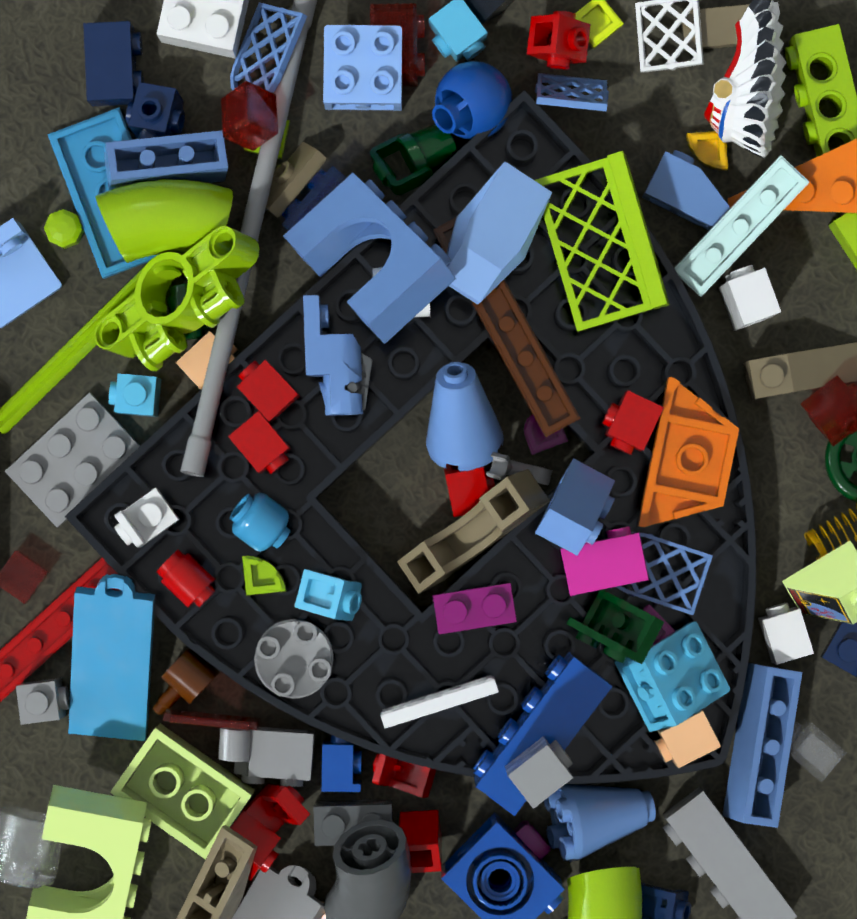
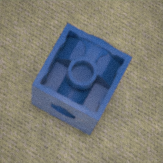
M495 812L442 865L441 879L481 919H536L543 911L546 914H550L564 899L561 893L565 888L561 877L543 859L540 860ZM496 869H504L509 872L508 876L502 881H494L489 878L491 872Z

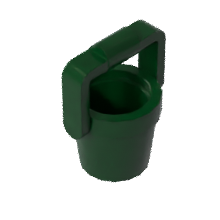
M434 124L413 133L399 134L372 148L370 156L373 162L372 169L383 185L389 186L394 194L402 195L424 184L458 150L451 134L442 132ZM398 150L411 172V175L399 181L396 180V175L386 161L382 160V158Z

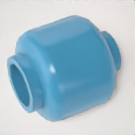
M257 493L253 496L250 494L245 495L230 515V520L233 521V534L256 551H265L271 546L277 549L284 543L290 533V529L286 527L289 520L288 511L264 493Z

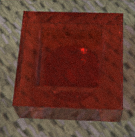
M15 550L0 571V587L22 603L27 604L49 574V571L21 551Z

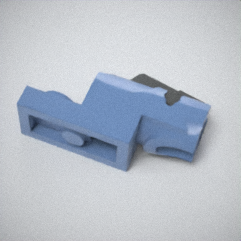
M319 295L303 296L306 376L323 377V382H319L325 405V415L363 414L367 404L372 359L361 353V347L353 334L322 335V328H329L328 304H321Z

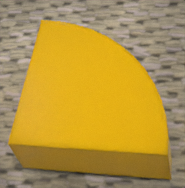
M716 131L686 134L691 152H694L693 155L695 154L696 158L703 162L702 164H707L710 168L716 170H728L727 144L721 141Z

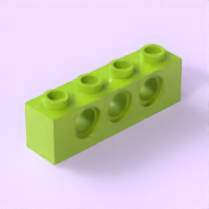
M839 24L795 34L789 40L790 47L785 48L789 70L795 69L799 83L794 85L795 99L799 108L805 107L808 120L803 123L804 136L808 145L814 144L816 157L830 151L828 141L831 137H838L845 144L857 138V94ZM820 63L824 65L828 72L827 79H815L810 73V64ZM821 100H829L835 104L837 109L836 117L828 118L820 112L819 103Z

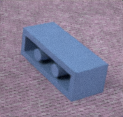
M223 130L105 143L104 160L109 190L136 182L159 179H186L208 183L225 181L228 171Z

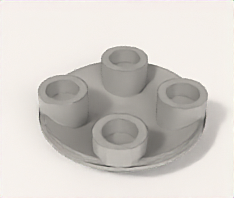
M298 619L281 621L266 630L256 646L254 656L255 669L264 686L278 696L292 699L303 698L318 691L331 675L334 660L332 646L324 632L314 624Z

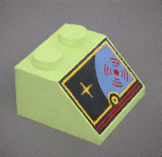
M851 541L846 542L782 581L797 608L801 609L802 614L849 624L857 623V550Z

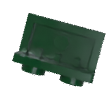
M603 589L598 592L583 623L571 617L567 622V625L579 631L576 636L578 640L596 649L600 643L604 644L606 647L603 653L623 664L627 657L643 664L664 624V621Z

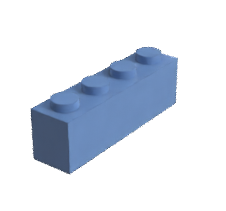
M748 663L722 816L741 823L778 828L803 672Z

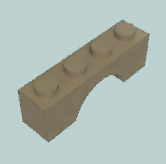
M529 469L507 476L481 496L479 503L469 512L442 531L424 540L397 561L418 594L444 582L550 502Z

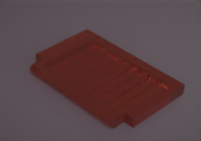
M168 709L164 713L163 721L257 730L260 727L261 718Z

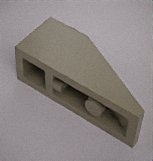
M857 342L744 362L743 367L750 401L856 382Z
M222 826L176 919H232L243 898L257 846L228 826Z

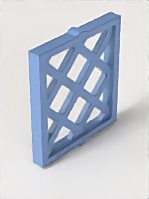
M538 73L535 93H537L536 104L607 111L609 96L607 80ZM542 83H548L550 85L544 86L542 85ZM570 85H571V86H575V87H577V88L571 89V88H569V87H567V86H570ZM599 88L602 89V91L598 92L594 89ZM555 89H560V90H562L563 92H559V93H558V92H556V91H554V90H555ZM544 92H545V93H547V94H549V95H548V96H543V95H541V93H544ZM581 92H587L589 95H584ZM572 95V96L577 97V98L571 99V98H569V97H567V96ZM600 98L602 101L599 102L594 99Z

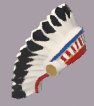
M753 0L742 19L735 24L737 35L735 55L724 77L714 84L713 96L704 113V118L710 123L723 143L734 142L761 158H765L771 151L772 143L776 141L774 131L779 128L777 119L783 112L780 102L785 96L781 86L786 77L782 69L787 62L780 54L784 42L779 38L783 25L778 22L780 16L779 4L773 0Z

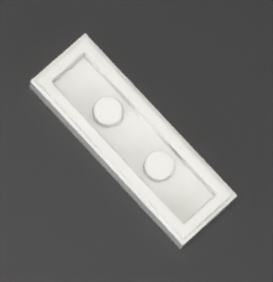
M489 675L382 709L380 716L385 729L499 693L494 676Z

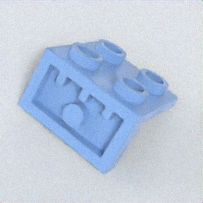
M326 25L324 27L323 103L325 110L402 111L401 26Z
M14 218L0 226V328H3L62 288V283L27 231Z

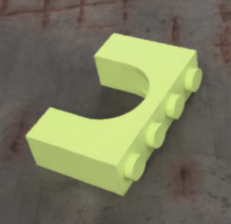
M53 785L42 839L81 846L97 852L110 865L113 877L103 886L89 891H72L34 884L26 919H131V917L124 916L125 907H134L138 885L131 884L133 874L140 876L145 852L138 851L140 841L147 842L152 819L144 818L147 802Z

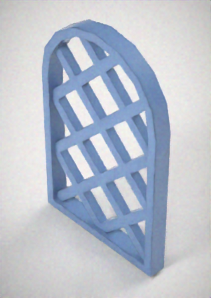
M258 3L230 75L231 89L236 97L246 103H259L266 100L276 90L307 16L305 14L283 7ZM266 10L277 13L268 18ZM285 15L293 16L296 18L287 23ZM262 16L263 22L258 25L260 18ZM280 18L282 27L273 33L270 24ZM266 28L268 37L258 43L256 33ZM285 33L287 42L277 48L275 38ZM251 40H252L253 47H251L250 49H248V47H249V45H250V43H251ZM270 43L272 52L262 57L260 49ZM284 51L282 58L280 59L279 54ZM255 53L257 62L248 67L246 58ZM274 58L277 67L267 73L265 63ZM242 65L243 71L239 74V70ZM260 68L262 77L252 83L250 73ZM245 77L247 87L240 91L238 89V81ZM264 83L266 89L256 95L254 89ZM250 93V97H244V95Z
M640 533L641 537L652 539L642 544L643 549L654 544L660 555V558L650 563L646 561L648 575L652 583L641 589H638L636 583H632L634 591L622 586H617L616 588L627 593L629 596H636L694 615L713 555L655 537L651 533ZM659 542L678 549L665 555ZM685 551L703 556V558L691 563ZM681 553L687 566L673 572L667 559ZM663 561L669 575L656 581L650 568ZM706 562L699 580L694 567ZM689 570L695 584L682 589L676 576ZM672 579L678 592L665 598L659 585ZM655 588L660 600L643 595L642 593ZM697 588L692 605H690L685 594ZM681 596L687 609L668 602Z

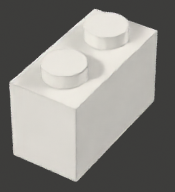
M749 265L735 270L730 275L725 276L727 282L719 287L734 331L781 313L765 268L754 271L753 265Z

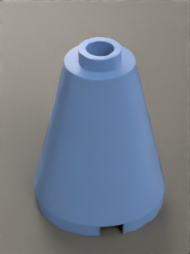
M451 362L440 368L436 374L426 435V447L430 458L441 467L446 468V464L458 466L459 471H470L484 467L493 461V457H491L492 452L498 453L501 444L503 446V431L474 368L466 363Z

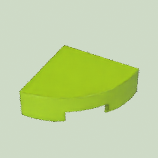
M242 556L246 595L286 591L282 575L270 562L255 556Z

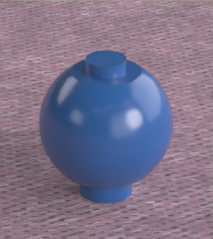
M469 61L454 66L442 77L436 89L435 107L432 110V117L436 126L444 133H453L460 138L471 140L477 133L486 132L498 125L488 137L495 134L504 126L509 118L507 117L502 121L507 113L509 104L512 102L510 85L498 69L487 63Z

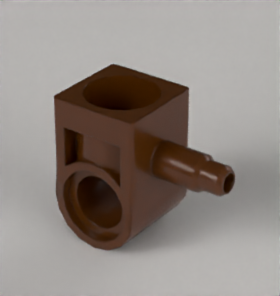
M191 648L187 649L162 675L161 678L170 686L158 698V701L153 706V710L158 715H162L180 697L190 704L216 678L219 672Z

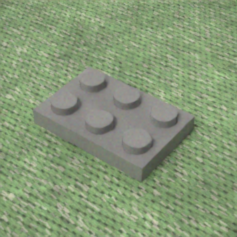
M89 392L5 472L47 518L59 528L67 521L65 516L134 453L140 445L96 397Z

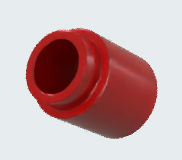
M179 549L157 570V573L163 578L161 583L188 608L193 603L201 607L216 591L211 586L215 578L189 553L184 555Z

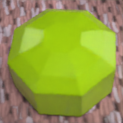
M65 209L51 213L44 226L49 242L64 249L78 244L84 232L79 216Z

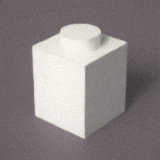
M782 603L766 608L767 616L758 618L772 663L778 665L814 654L800 608H789L788 603Z

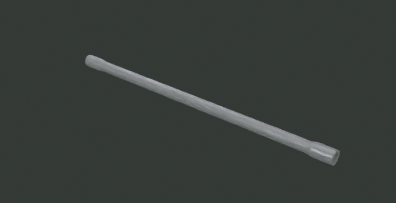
M294 0L291 9L292 11L305 14L307 18L283 77L273 92L240 229L241 233L254 238L257 242L307 33L312 25L317 0ZM290 16L289 22L296 17ZM251 268L236 279L243 297H245ZM242 306L238 309H230L220 317V323L217 325L192 433L187 441L180 470L184 474L204 477L211 448V435Z

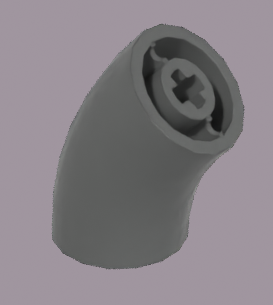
M372 820L355 825L342 834L334 846L333 860L336 866L337 877L334 885L325 897L324 911L326 919H400L409 898L412 873L411 854L406 836L401 827L390 821Z

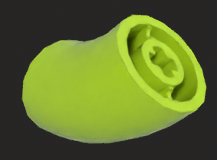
M159 179L116 187L96 195L95 198L120 254L126 263L164 252L184 254L213 230L220 226H226L232 207L233 192L230 188L208 182L186 179Z
M607 868L578 874L567 879V919H642V887L639 868Z

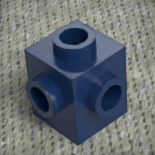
M139 82L135 99L130 101L127 107L126 123L137 139L176 135V133H181L184 127L185 112L182 110L184 100L176 88Z

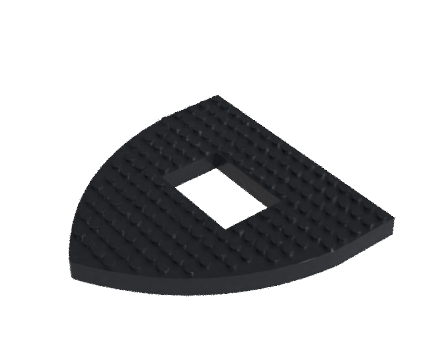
M525 90L509 104L507 113L502 121L507 117L509 118L499 131L488 137L498 126L496 125L486 132L477 133L399 206L407 217L403 222L408 226L414 221L429 238L425 242L429 247L436 243L441 248L433 233V229L457 217L503 162H507L533 180L591 162ZM596 170L587 174L580 188L600 198L608 182L601 171ZM580 176L567 179V181L576 184ZM561 182L545 186V188L552 192L549 203L563 209L573 188ZM609 191L605 201L614 205L611 192ZM578 192L567 213L587 222L597 201ZM602 204L592 226L611 236L619 222L616 211ZM551 209L554 222H556L560 213ZM543 216L525 259L505 278V281L581 418L566 427L591 452L582 463L615 480L609 494L615 500L605 519L603 520L599 517L597 520L603 523V527L596 540L608 538L606 532L608 530L630 526L631 532L651 533L655 537L713 555L694 615L636 596H629L616 587L603 589L641 610L649 604L675 631L688 623L697 622L730 687V691L702 709L721 747L681 768H678L673 760L664 761L655 741L661 738L658 731L649 732L614 663L616 660L603 653L606 646L600 643L596 649L578 640L576 636L579 631L567 625L570 617L583 623L600 590L570 596L560 550L562 547L535 534L549 502L499 539L442 592L447 593L511 583L517 622L439 634L434 602L432 601L422 611L318 499L324 491L434 390L436 374L440 368L451 362L463 363L486 341L499 354L470 299L449 286L430 302V317L413 318L385 344L370 330L349 306L347 301L373 278L372 268H379L385 265L391 251V240L376 238L358 244L303 295H319L321 304H328L329 328H322V335L353 334L361 347V353L372 359L367 404L363 414L325 415V405L319 382H323V377L306 376L302 296L228 364L211 435V448L204 477H196L180 472L187 441L192 433L202 392L201 389L65 516L118 575L127 576L132 580L137 593L155 594L154 614L175 636L203 659L245 689L282 711L337 738L404 762L475 777L474 765L486 750L491 753L494 752L500 744L497 737L498 733L510 718L515 721L518 720L524 712L521 703L535 686L540 690L549 679L545 671L558 655L565 658L568 652H570L606 679L613 687L565 749V752L573 762V765L568 768L573 779L566 784L621 782L677 775L718 767L727 758L743 696L750 655L756 595L755 519L750 478L740 429L723 507L648 527H639L637 524L658 421L644 451L634 449L631 455L610 445L613 438L605 435L608 426L602 424L611 403L619 405L626 391L633 392L662 406L667 378L673 377L681 382L680 384L709 404L722 417L727 418L739 428L725 377L702 320L679 275L648 226L647 229L670 305L652 309L577 332ZM565 216L557 230L560 241L573 247L584 226ZM589 229L578 250L598 260L609 239ZM620 229L616 239L625 243L622 230ZM613 242L603 264L623 273L630 260L628 250ZM562 246L566 260L571 251ZM576 254L568 268L570 277L584 285L595 264ZM600 267L589 288L609 298L620 277ZM631 267L627 277L636 281L633 267ZM624 280L613 301L626 308L643 304L639 288ZM573 284L576 297H578L582 289ZM586 292L579 305L583 321L599 317L606 301ZM611 305L606 314L620 311V309ZM255 360L259 364L267 360L300 395L297 400L271 423L291 448L285 453L289 460L272 474L267 469L261 474L258 473L228 437L259 411L237 388L242 382L238 377L239 374ZM557 486L546 495L549 500H551ZM154 488H158L180 520L142 547L137 548L133 542L127 545L114 528L119 523L114 515L119 511L125 510ZM257 493H264L288 511L289 520L286 527L290 529V533L284 543L277 549L271 546L265 551H256L233 534V521L230 520V515L245 495L250 494L253 496ZM641 537L642 544L652 540L646 537ZM659 542L665 555L678 549ZM654 544L643 549L647 563L660 558ZM178 549L184 555L189 553L215 578L211 586L216 591L201 607H198L195 603L189 608L185 606L161 583L163 578L157 573L161 565ZM685 551L691 563L703 558V556ZM681 553L667 559L673 572L687 566ZM242 556H255L270 562L282 575L286 591L246 595ZM663 561L650 568L656 581L669 575ZM706 562L694 567L699 580ZM304 569L362 583L360 592L362 595L361 605L352 621L336 620L294 607ZM689 570L676 576L682 589L695 584ZM649 578V580L637 582L636 585L638 589H641L652 582ZM672 579L659 585L665 598L678 592ZM631 584L622 585V587L634 591ZM655 588L642 593L643 595L660 600ZM697 588L685 594L690 605H692ZM681 596L668 602L687 609ZM290 619L304 620L321 629L330 641L334 659L331 675L326 683L315 693L295 699L278 696L266 688L257 675L254 662L256 646L266 630L276 623ZM489 675L494 676L499 693L384 729L380 716L382 709Z

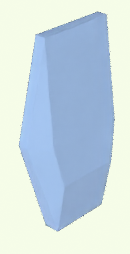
M503 162L456 217L446 253L451 259L447 267L456 278L449 287L477 305L485 299L525 259L552 192L512 165Z

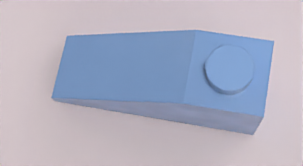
M674 150L673 154L665 151L642 198L706 230H710L730 209L729 205L701 168L693 165L695 160L692 157L677 150Z

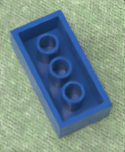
M568 652L565 658L558 655L545 671L549 679L540 690L535 686L521 703L524 712L517 721L510 718L497 735L500 744L493 753L486 750L473 767L475 770L474 780L476 788L513 816L518 813L527 800L508 777L505 766L543 736L549 744L557 740L565 750L613 687L606 679L570 652Z

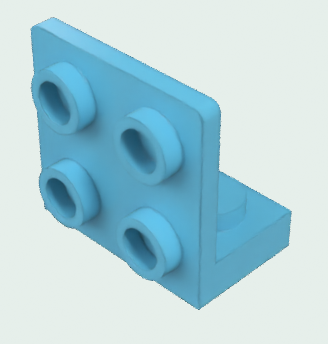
M695 621L686 624L652 645L643 664L628 657L624 664L617 660L614 662L649 732L679 725L730 691V687L698 623Z

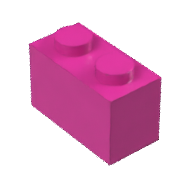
M630 526L606 531L608 538L596 540L593 545L586 542L578 556L561 548L570 596L649 580L640 532L631 533Z

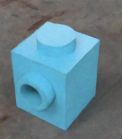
M452 0L429 18V27L436 35L432 41L443 57L446 58L451 55L456 62L465 57L469 61L485 49L486 46L483 42L487 39L488 32L464 0Z
M118 373L117 382L111 381L109 405H115L114 412L118 414L158 417L161 379L154 376Z

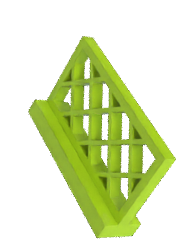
M623 151L534 180L543 187L561 182L573 188L563 209L548 202L543 217L577 332L670 305L627 157ZM603 168L608 183L600 198L580 188L589 172ZM580 176L576 184L567 181V179ZM609 191L611 192L614 205L605 201ZM578 192L597 201L587 222L567 213ZM602 204L616 211L619 222L611 236L592 226ZM551 209L560 213L556 222H554ZM565 216L584 226L573 247L560 241L557 233ZM589 229L609 239L598 260L578 250ZM620 229L622 230L625 243L616 239ZM613 242L628 250L630 260L623 273L603 264ZM562 246L571 251L566 260ZM576 254L595 264L584 285L572 279L569 274L568 268ZM600 267L620 277L609 298L589 288ZM631 267H633L636 281L627 277ZM624 280L639 288L643 304L626 308L613 301ZM573 284L582 289L578 297H576ZM586 292L606 301L599 317L583 321L579 305ZM611 305L620 309V311L606 314Z

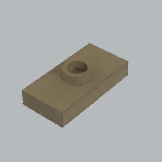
M302 142L290 158L282 162L275 169L265 210L277 218L280 217L327 158L316 148Z

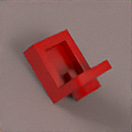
M378 753L373 763L374 775L372 783L380 786H390L421 798H428L436 769L404 762Z
M267 784L244 809L246 813L274 833L284 823L301 825L310 815L302 805L304 802L303 797L293 787Z

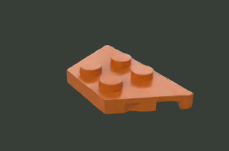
M668 377L662 402V407L664 408L658 421L637 524L639 527H648L723 507L739 428L727 418L722 417L709 404L698 398L673 377Z

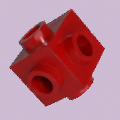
M554 11L551 15L531 16L527 55L547 61V67L560 70L569 69L570 64L586 63L591 24L576 20V14L567 11Z

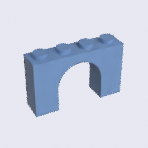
M352 172L285 233L283 237L320 277L356 245L376 238L391 240V251L383 268L347 301L359 318L385 344L456 278L447 267L451 262L449 256L436 243L429 247L425 243L429 238L414 221L407 226L403 222L407 218L403 211L392 200L385 204L382 201L385 195L372 180L369 179L363 183Z

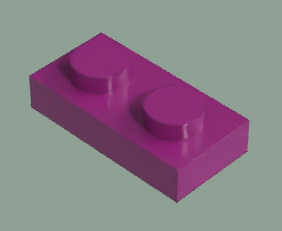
M511 583L432 595L439 634L517 622Z

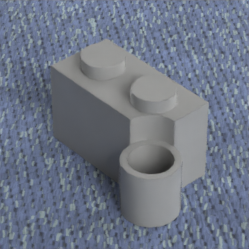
M241 725L238 727H221L218 759L235 762L234 774H241V782L264 784L265 778L280 779V785L301 787L303 786V781H311L315 731Z

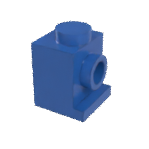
M331 735V741H323L321 792H361L362 780H354V774H361L362 751H354L353 743Z

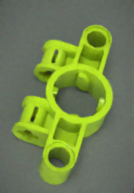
M220 226L183 255L176 252H164L155 256L142 269L136 283L135 293L100 320L95 329V342L100 348L127 358L137 356L146 368L151 371H158L163 367L164 360L175 352L181 353L187 348L184 334L194 332L204 324L213 328L220 323V317L230 309H238L244 304V297L236 279L256 263L260 250L258 242L254 238L233 228ZM184 273L188 280L186 295L181 305L173 313L167 315L166 293L172 281Z

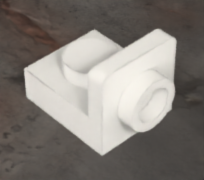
M154 488L125 510L115 514L114 516L119 523L114 528L127 545L133 542L139 548L180 519L158 488Z

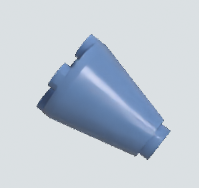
M565 784L544 800L545 807L550 812L552 825L547 826L549 845L552 849L559 848L562 858L570 862L580 860L646 827L647 823L653 822L656 817L655 804L649 791L641 792L635 788Z

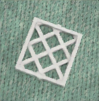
M651 0L635 3L640 72L675 70L676 68L704 64L699 0ZM688 1L689 5L682 14L671 7L675 2ZM662 5V10L655 18L645 11L648 6ZM692 9L694 13V25L686 19L687 15L690 13ZM667 11L678 18L669 30L659 22ZM642 15L651 21V24L645 31H643ZM682 22L691 29V32L684 41L673 34ZM655 26L665 33L657 45L648 38V35ZM694 36L696 39L697 52H695L691 47L688 46V43L692 40ZM669 38H672L680 45L672 56L661 49ZM644 41L653 48L647 58L645 57ZM684 49L694 56L691 61H676ZM657 53L668 60L664 65L651 66L649 64Z

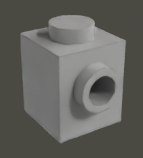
M62 678L25 682L16 686L21 725L60 720L66 716V710L70 709L69 690L67 686L62 685Z

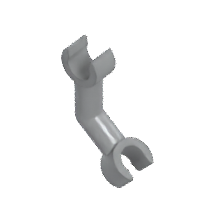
M492 452L493 463L490 471L486 472L487 477L503 480L506 475L510 476L529 469L537 483L549 485L553 470L510 460L508 455Z

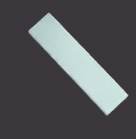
M780 155L674 267L679 277L702 297L809 184V181Z

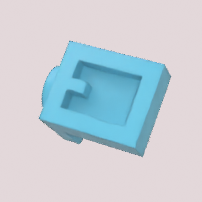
M304 569L294 607L336 620L352 621L361 605L362 595L360 592L362 583Z

